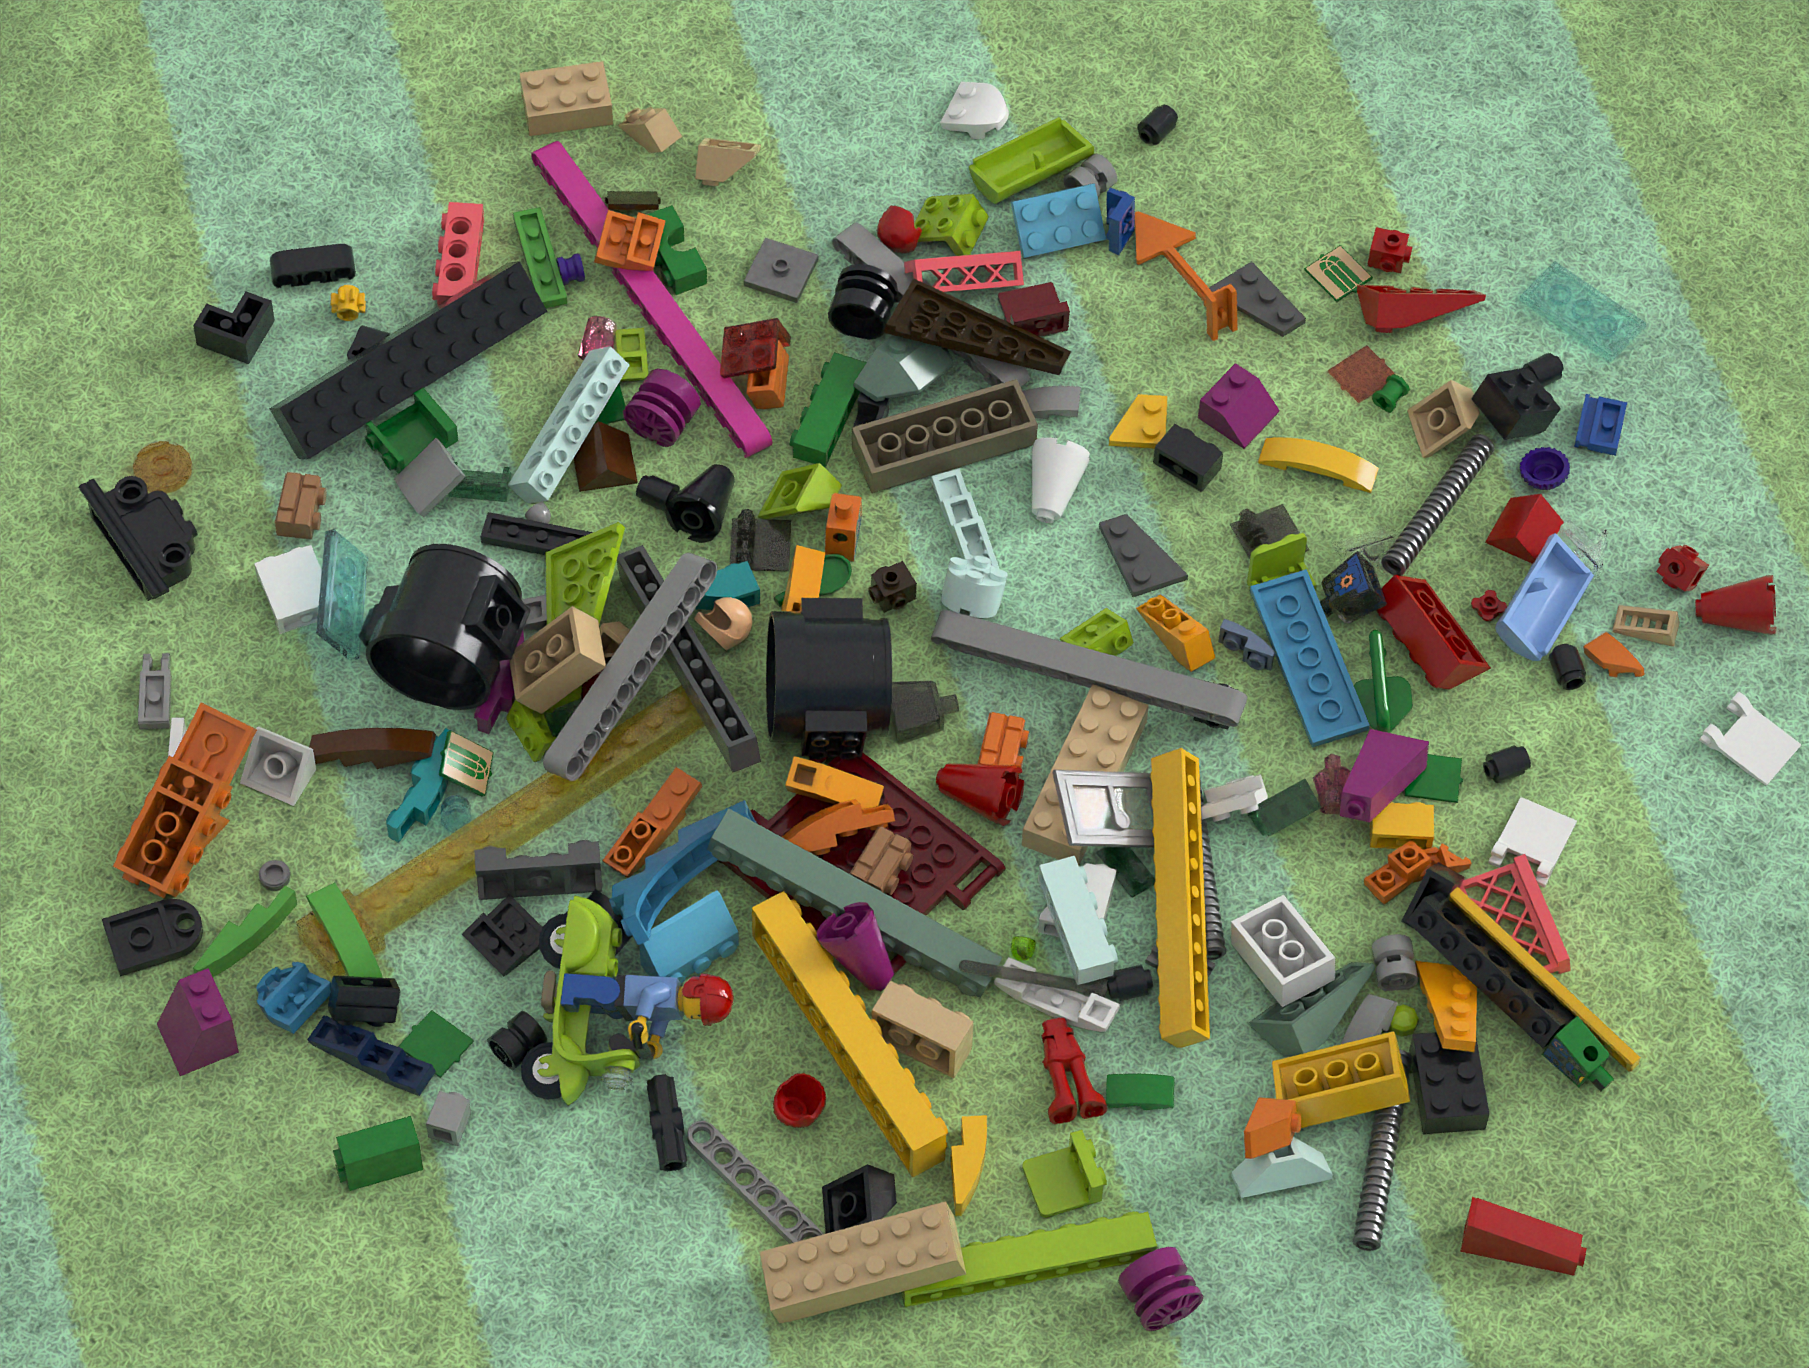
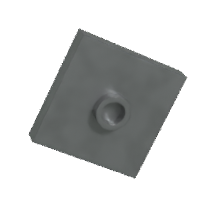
M765 238L746 275L744 286L798 303L818 262V254Z

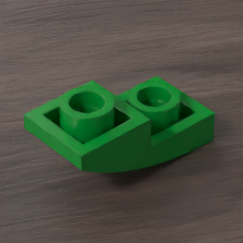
M1108 1074L1106 1104L1109 1108L1140 1106L1143 1110L1174 1108L1175 1078L1158 1074Z

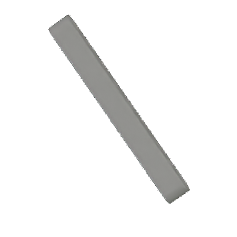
M856 222L832 239L834 249L837 252L840 250L846 256L844 258L852 265H872L890 274L896 281L898 288L894 302H900L914 278L913 273H905L904 262ZM922 278L923 283H925V284L931 286L927 281H925V280ZM949 349L955 355L959 354L965 359L963 362L976 373L979 371L984 376L983 379L991 386L1017 379L1020 387H1022L1030 380V375L1025 367Z
M685 553L680 557L546 752L543 765L547 772L569 781H575L581 776L715 580L717 566L714 561L692 553Z

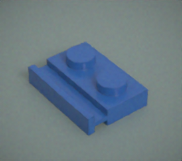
M1586 394L1574 447L1578 448L1580 445L1587 447V450L1616 456L1627 402L1600 396L1597 399L1590 397V394Z

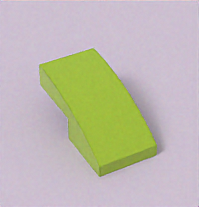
M644 328L615 330L617 353L629 364L620 382L645 380L648 376V363Z

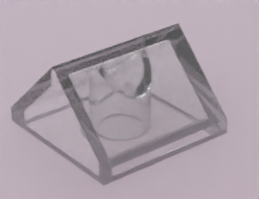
M1382 526L1331 542V546L1343 570L1348 567L1346 562L1357 553L1364 574L1375 571L1379 583H1382L1394 576L1383 568L1381 560L1399 537L1400 532L1388 526ZM1407 569L1403 575L1409 574V570Z

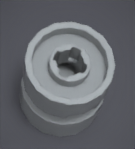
M1097 153L1085 160L1081 167H1076L1064 177L1066 189L1095 183L1098 197L1100 193L1106 192L1118 181L1112 164L1107 158Z
M1400 934L1387 935L1377 939L1372 944L1374 963L1377 966V983L1380 989L1384 991L1407 990L1418 982L1416 964L1413 961V945L1410 937Z

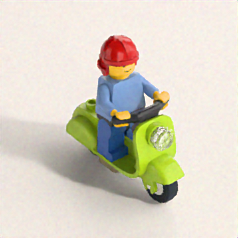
M575 895L574 899L569 901L568 913L558 914L549 919L542 927L539 935V949L544 959L553 967L560 969L558 984H556V974L553 971L545 973L541 997V1006L546 1012L543 1014V1018L548 1022H553V1042L541 1043L533 1047L526 1054L521 1065L522 1080L526 1088L536 1097L547 1100L562 1097L568 1106L576 1101L585 1090L588 1076H601V1081L607 1083L606 1087L608 1089L625 1090L626 1086L632 1085L633 1078L630 1077V1073H633L634 1070L640 1067L641 1058L648 1059L653 1057V1059H657L662 1055L663 1048L659 1041L660 1038H664L669 1021L682 1020L684 1015L688 1019L702 1020L704 1026H711L714 1023L723 1021L729 1015L733 1006L734 996L731 986L721 977L709 974L692 976L684 985L680 983L678 978L617 975L618 959L615 958L616 947H620L622 943V929L618 928L610 914L599 904L590 899ZM590 1013L607 1014L613 1019L624 1018L626 1021H633L628 1026L630 1039H627L620 1033L614 1034L609 1039L608 1052L588 1054L586 1052V1041ZM646 1021H652L649 1035H651L650 1041H647L648 1030Z

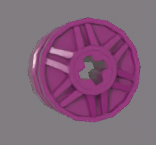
M654 369L650 371L641 384L639 392H636L631 401H629L623 410V415L628 426L637 435L645 439L648 437L650 441L655 440L657 441L656 444L662 447H669L674 445L685 429V424L689 423L701 405V400L695 388L678 374L664 369Z
M1175 1247L1160 1248L1147 1253L1131 1263L1119 1275L1118 1283L1130 1302L1136 1303L1134 1311L1138 1317H1141L1140 1322L1146 1331L1159 1330L1187 1317L1203 1301L1204 1296L1202 1292L1195 1286L1196 1282L1193 1277L1186 1275L1188 1268Z

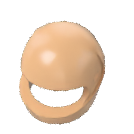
M725 597L714 601V608L710 613L698 612L694 618L725 650L731 649L747 639L752 627V614L749 608L739 599Z

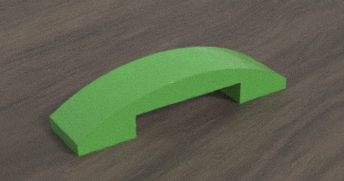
M335 882L307 895L306 898L318 923H322L346 975L383 978L371 947L354 913Z

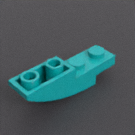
M446 728L439 737L436 736L432 756L414 762L410 771L413 786L407 790L400 807L397 810H392L387 817L388 837L398 843L415 821L426 826L442 801L449 781L439 776L442 760L440 752L444 750L447 732L450 731Z

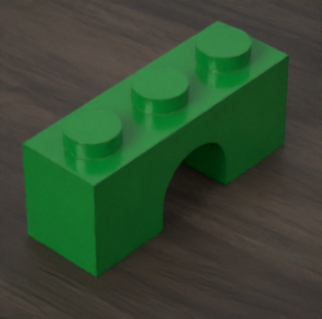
M673 205L646 214L665 220L655 261V266L660 265L662 269L661 276L667 288L672 287L675 295L706 285L707 268L696 247L686 251H677L671 248L676 244L684 242V225Z

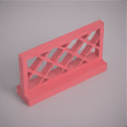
M1525 854L1515 857L1512 864L1463 880L1460 889L1467 896L1468 894L1465 890L1467 888L1479 886L1486 889L1481 902L1470 899L1482 910L1497 915L1495 922L1498 925L1502 918L1517 923L1511 937L1523 948L1528 949V953L1531 956L1533 952L1546 956L1549 964L1543 967L1548 972L1554 973L1558 971L1561 974L1571 971L1570 958ZM1509 874L1512 875L1514 884L1510 892L1495 886L1498 878ZM1491 892L1507 897L1501 910L1486 904ZM1511 900L1524 904L1525 910L1521 918L1506 912ZM1522 926L1535 930L1536 936L1532 944L1517 938ZM1538 942H1540L1542 948L1537 946Z

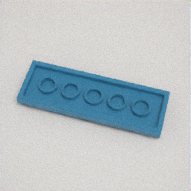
M1307 569L1250 586V594L1272 649L1275 652L1276 659L1311 747L1313 748L1368 731L1369 722Z

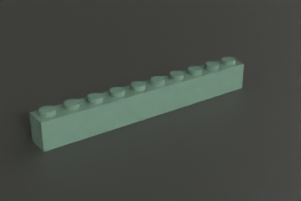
M729 808L711 837L707 850L712 852L715 858L738 866L741 872L748 876L760 878L775 891H785V893L793 896L797 903L806 907L811 906L820 911L826 919L833 913L836 917L845 913L843 907L857 902L868 903L874 911L887 951H893L901 955L910 965L923 967L940 981H948L954 984L965 995L981 998L1002 960V957Z

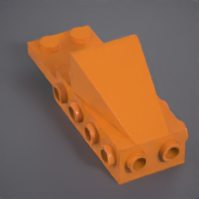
M202 702L200 703L174 756L169 755L161 767L152 790L146 796L140 814L133 822L130 833L117 854L113 867L124 872L123 879L136 885L143 881L150 885L148 891L164 899L167 894L176 897L179 892L182 893L189 883L188 875L193 865L200 861L203 849L230 821L219 814L222 809L228 806L232 794L230 792L233 787L229 784L257 729Z

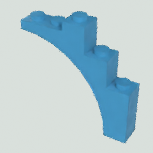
M745 800L728 807L756 823ZM728 808L679 829L677 843L645 857V870L612 885V898L609 899L610 905L616 915L621 914L623 918L621 923L628 937L633 935L637 945L649 940L651 928L657 915L680 888L718 860L707 848L711 837Z

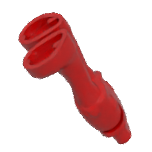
M1065 1018L1044 1021L1042 1023L1044 1033L1041 1035L1044 1043L1045 1058L1042 1063L1044 1068L1049 1071L1055 1091V1099L1048 1108L1050 1122L1052 1124L1070 1122L1077 1115V1104L1065 1073L1071 1071L1075 1082L1081 1117L1087 1119L1104 1115L1108 1109L1106 1101L1100 1093L1094 1090L1089 1080L1084 1063L1086 1057L1074 1037V1030L1068 1027Z

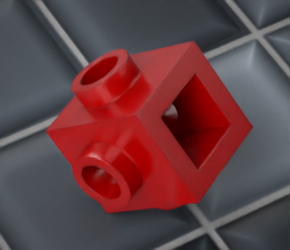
M1376 227L1367 266L1386 272L1401 273L1403 263H1409L1413 247L1408 246L1410 234Z
M1680 545L1671 547V549L1667 548L1658 560V563L1661 565L1656 572L1663 576L1662 581L1674 589L1679 587L1686 592L1693 590L1697 586L1709 564L1697 557L1699 553L1692 547Z

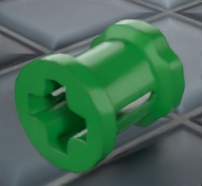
M1395 374L1389 375L1383 388L1372 395V400L1376 406L1391 413L1396 408V402L1409 393V385L1402 377Z

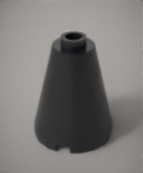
M720 464L711 465L669 500L665 514L673 530L677 533L681 530L691 534L687 539L698 543L710 542L719 534L735 482V477L728 467Z

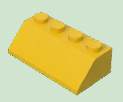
M1394 1031L1272 1061L1276 1099L1296 1101V1111L1298 1114H1301L1302 1119L1301 1128L1410 1102L1407 1078Z

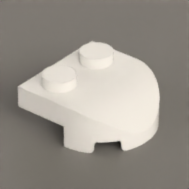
M961 81L940 124L943 129L968 132L971 138L979 140L985 138V133L994 128L1000 130L1008 119L1009 110L1002 94L995 86L988 83Z
M1261 774L1229 781L1225 785L1205 790L1207 803L1201 806V819L1212 817L1213 822L1231 817L1230 812L1240 809L1241 814L1258 810V804L1268 798Z

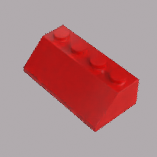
M1394 575L1381 588L1385 601L1376 609L1378 615L1383 620L1388 621L1393 628L1392 633L1394 637L1410 651L1409 657L1414 663L1421 666L1426 673L1425 678L1431 686L1452 689L1491 669L1425 579Z

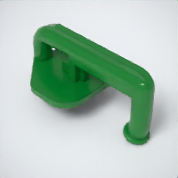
M1372 630L1369 634L1372 679L1360 680L1354 684V688L1369 725L1374 730L1391 733L1413 707L1411 686L1403 677H1386L1385 657L1387 651L1384 648L1382 633L1378 630Z

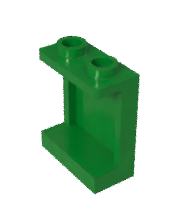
M424 388L414 393L415 403L378 426H375L372 421L365 424L367 433L365 440L368 446L373 451L378 449L382 454L381 457L385 466L390 471L395 469L398 474L435 438L445 448L458 442L456 424Z

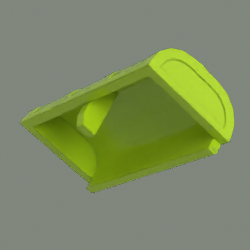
M1058 117L972 159L973 164L968 167L977 189L989 201L997 204L1088 159L1094 154V146L1065 120L1061 121V118Z

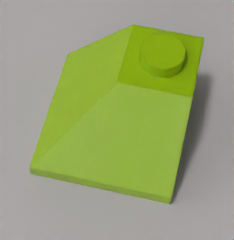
M820 463L782 471L757 517L765 520L829 509L832 494L839 493L842 484Z

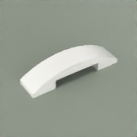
M1008 957L994 981V985L1014 999L1054 1018H1065L1067 1024L1087 1030L1106 1032L1120 1008V1004L1097 994L1091 993L1087 997L1037 975L1035 968Z

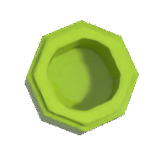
M1404 1004L1397 1006L1389 1027L1390 1031H1394L1396 1035L1401 1037L1413 1034L1419 1021L1415 1009Z

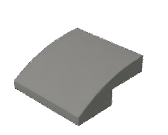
M437 438L394 478L406 499L416 512L423 517L466 477L454 463L455 459Z

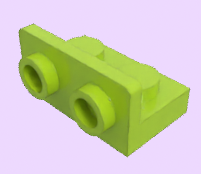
M1108 608L1103 609L1060 638L1062 642L1117 656L1134 643L1127 620Z
M516 700L506 716L509 726L513 729L533 762L541 760L545 751L550 748L565 726V722L556 708L551 707L541 714Z

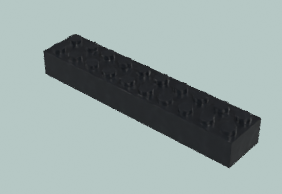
M520 261L506 263L269 409L299 459H310L367 422L409 398L416 391L425 388L545 314L547 310Z

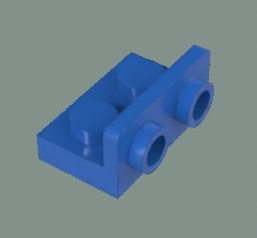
M1109 188L1107 191L1106 224L1109 225L1106 239L1109 240V251L1120 255L1134 233L1135 197L1127 192Z

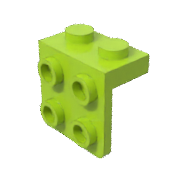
M974 194L931 196L924 202L914 222L915 229L918 227L922 229L918 242L946 241L956 256L970 255L989 216Z
M1304 533L1290 534L1275 543L1258 546L1250 556L1247 578L1249 588L1256 584L1307 569L1316 591L1317 584L1304 563L1307 544L1306 535Z
M1083 1130L1070 1133L1069 1147L1027 1159L1022 1164L1024 1175L1039 1214L1044 1218L1102 1201L1103 1187L1107 1185L1106 1176L1103 1168L1096 1166L1094 1161L1096 1151L1091 1139L1086 1140Z

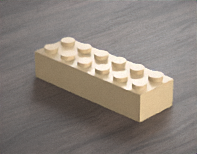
M1092 684L1025 823L1022 834V846L1058 860L1075 856L1078 866L1080 865L1088 846H1069L1052 772L1053 770L1124 772L1147 723L1148 704ZM1073 786L1082 828H1097L1109 803L1107 788Z
M946 1201L760 1252L770 1311L779 1323L799 1320L966 1274L955 1217Z

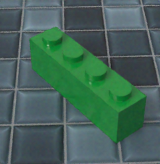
M834 352L830 362L824 363L821 371L822 380L819 385H814L810 396L812 402L809 407H804L800 417L801 426L799 430L794 429L790 438L789 445L793 447V458L812 464L820 463L826 468L860 393L858 389L853 387L854 381L867 362Z

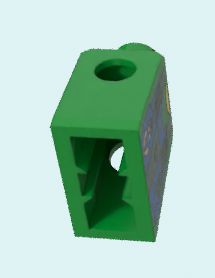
M1578 1016L1555 1035L1542 1053L1549 1062L1577 1087H1580L1589 1079L1602 1092L1614 1081V1078L1602 1067L1610 1057L1609 1052Z

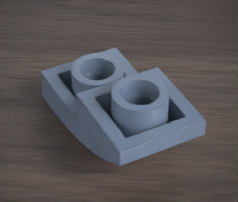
M1224 619L1220 627L1218 642L1222 643L1229 650H1243L1242 661L1246 662L1251 668L1256 670L1264 668L1271 671L1275 654L1274 650L1255 633L1235 622Z

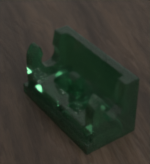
M504 466L503 474L461 470L466 477L448 493L449 497L507 502L510 488L508 484L512 476L510 467Z
M1303 779L1259 803L1258 810L1247 814L1263 836L1267 834L1269 837L1322 807L1306 779Z

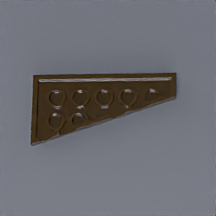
M916 279L912 280L883 332L1055 375L1061 374L1071 354V351Z

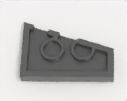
M1252 261L1209 287L1214 292L1231 284L1237 290V311L1239 310L1252 317L1255 322L1282 337L1305 324L1306 317Z
M1127 514L1099 522V529L1132 597L1188 580V574Z

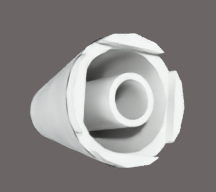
M1040 438L1035 440L1032 447V513L1037 516V520L1044 523H1053L1054 520L1061 518L1089 464V451L1083 446L1068 440L1066 445L1056 444L1058 438Z

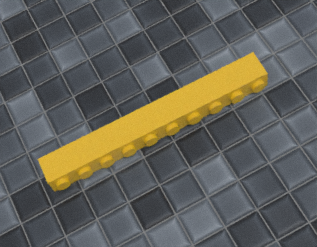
M1179 748L1151 758L1152 771L1150 778L1153 795L1151 806L1154 824L1152 833L1154 836L1153 861L1155 864L1154 889L1156 892L1155 917L1157 920L1159 1031L1162 1040L1177 1048H1183L1209 1040L1210 1025L1199 758L1183 748Z

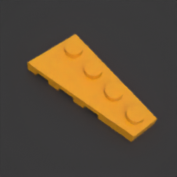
M1415 961L1417 975L1420 979V989L1428 1000L1427 1008L1429 1013H1432L1434 1016V1026L1442 1048L1474 1052L1476 1045L1477 987L1454 965Z

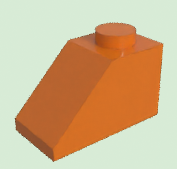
M1258 1098L1244 1130L1245 1158L1253 1159L1291 1144L1294 1134L1300 1132L1302 1121L1301 1114H1298L1296 1111V1101Z

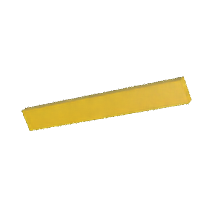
M1456 887L1450 893L1449 901L1575 1017L1578 1016L1616 1061L1628 1071H1632L1639 1065L1641 1058L1460 888Z

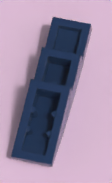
M325 1015L307 1039L311 1045L389 1085L417 1096L421 1095L436 1072L432 1064L407 1056L403 1048L378 1040L373 1032L353 1025L338 1024L332 1018Z

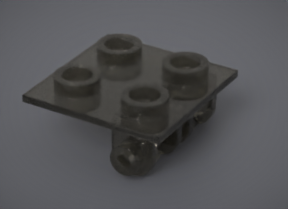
M1283 504L1257 514L1249 509H1244L1239 513V521L1230 524L1249 559L1251 553L1258 546L1263 544L1269 545L1282 540L1287 535L1300 533ZM1307 544L1305 552L1309 551Z
M742 510L738 518H732L730 564L748 561L753 571L789 572L791 520L756 519L752 510Z

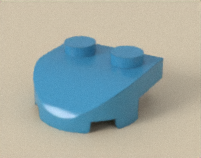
M292 962L293 967L280 970L278 967L273 968L263 976L256 988L258 992V1000L256 1001L267 1019L274 1025L293 1034L324 1003L331 993V982L309 972L307 966L301 962Z

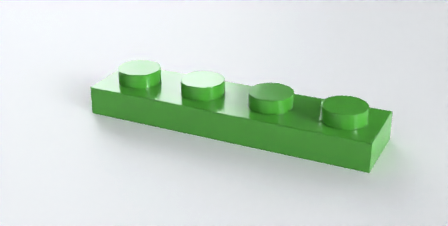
M541 207L514 212L513 220L530 279L545 308L567 304V295Z

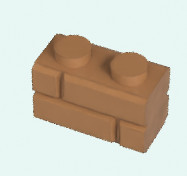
M292 472L285 474L275 519L277 536L312 539L314 530L320 529L321 512H318L319 505H325L327 494L326 488L322 487L321 477Z
M881 826L878 827L849 874L885 894L892 895L898 885V874L901 870L907 871L913 860L911 842L898 834L894 835L893 832Z

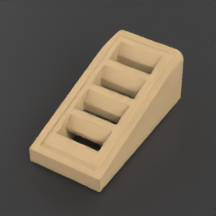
M1619 605L1613 632L1674 647L1680 624L1678 612ZM1627 615L1632 616L1630 626H1625ZM1639 618L1644 619L1642 627H1637ZM1651 621L1656 622L1655 629L1649 628ZM1663 624L1668 625L1667 630H1662Z

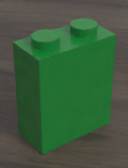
M411 1116L336 1137L338 1149L333 1150L335 1166L340 1183L346 1181L349 1191L423 1170L420 1144Z

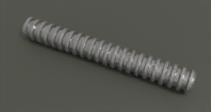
M1481 434L1472 436L1466 447L1463 448L1462 452L1409 521L1403 532L1400 533L1386 555L1383 556L1381 564L1389 574L1401 576L1405 573L1423 546L1426 545L1440 523H1442L1456 504L1457 500H1459L1465 489H1467L1482 466H1484L1490 455H1492L1494 444L1488 437Z
M1200 780V799H1201V806H1203V805H1204V804H1203L1204 798H1203V796H1202V788H1201V780ZM1201 819L1207 956L1219 955L1215 958H1207V960H1216L1226 954V947L1224 946L1225 939L1223 938L1224 932L1222 930L1221 913L1219 912L1220 905L1218 904L1219 899L1214 878V865L1212 854L1210 853L1211 846L1209 845L1210 838L1208 837L1207 821Z
M1399 1049L1408 1081L1412 1056L1408 1052ZM1405 1103L1375 1110L1376 1112L1374 1113L1373 1130L1369 1140L1370 1147L1368 1148V1157L1366 1158L1367 1165L1365 1166L1364 1182L1362 1184V1192L1360 1193V1209L1357 1211L1358 1218L1355 1222V1236L1352 1240L1353 1244L1362 1250L1373 1251L1381 1247L1382 1230L1384 1229L1385 1212L1387 1211L1386 1204L1389 1201V1186L1392 1183L1391 1177L1393 1176L1394 1159L1396 1158L1395 1151L1398 1147V1133L1401 1129V1116L1403 1115ZM1359 1245L1371 1246L1372 1248H1371V1249L1363 1248V1247H1360Z

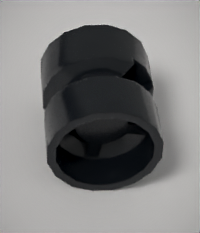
M520 1011L507 1022L508 1029L502 1027L487 1039L494 1055L511 1070H514L523 1062L527 1052L533 1047L547 1042V1037L542 1027L525 1011Z

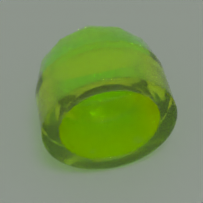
M1012 937V956L1019 961L1029 960L1035 952L1037 942L1027 937Z

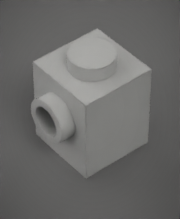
M439 1091L426 1123L428 1138L459 1146L471 1115L469 1099H466L457 1092L445 1093Z

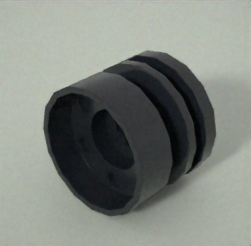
M855 264L842 269L828 312L829 322L836 330L847 336L867 340L883 336L885 326L891 316L890 310L894 305V299L898 291L896 281L890 274L872 265Z

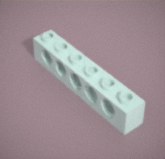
M611 346L589 351L509 482L508 487L525 502L531 504L549 500L628 369L629 364Z

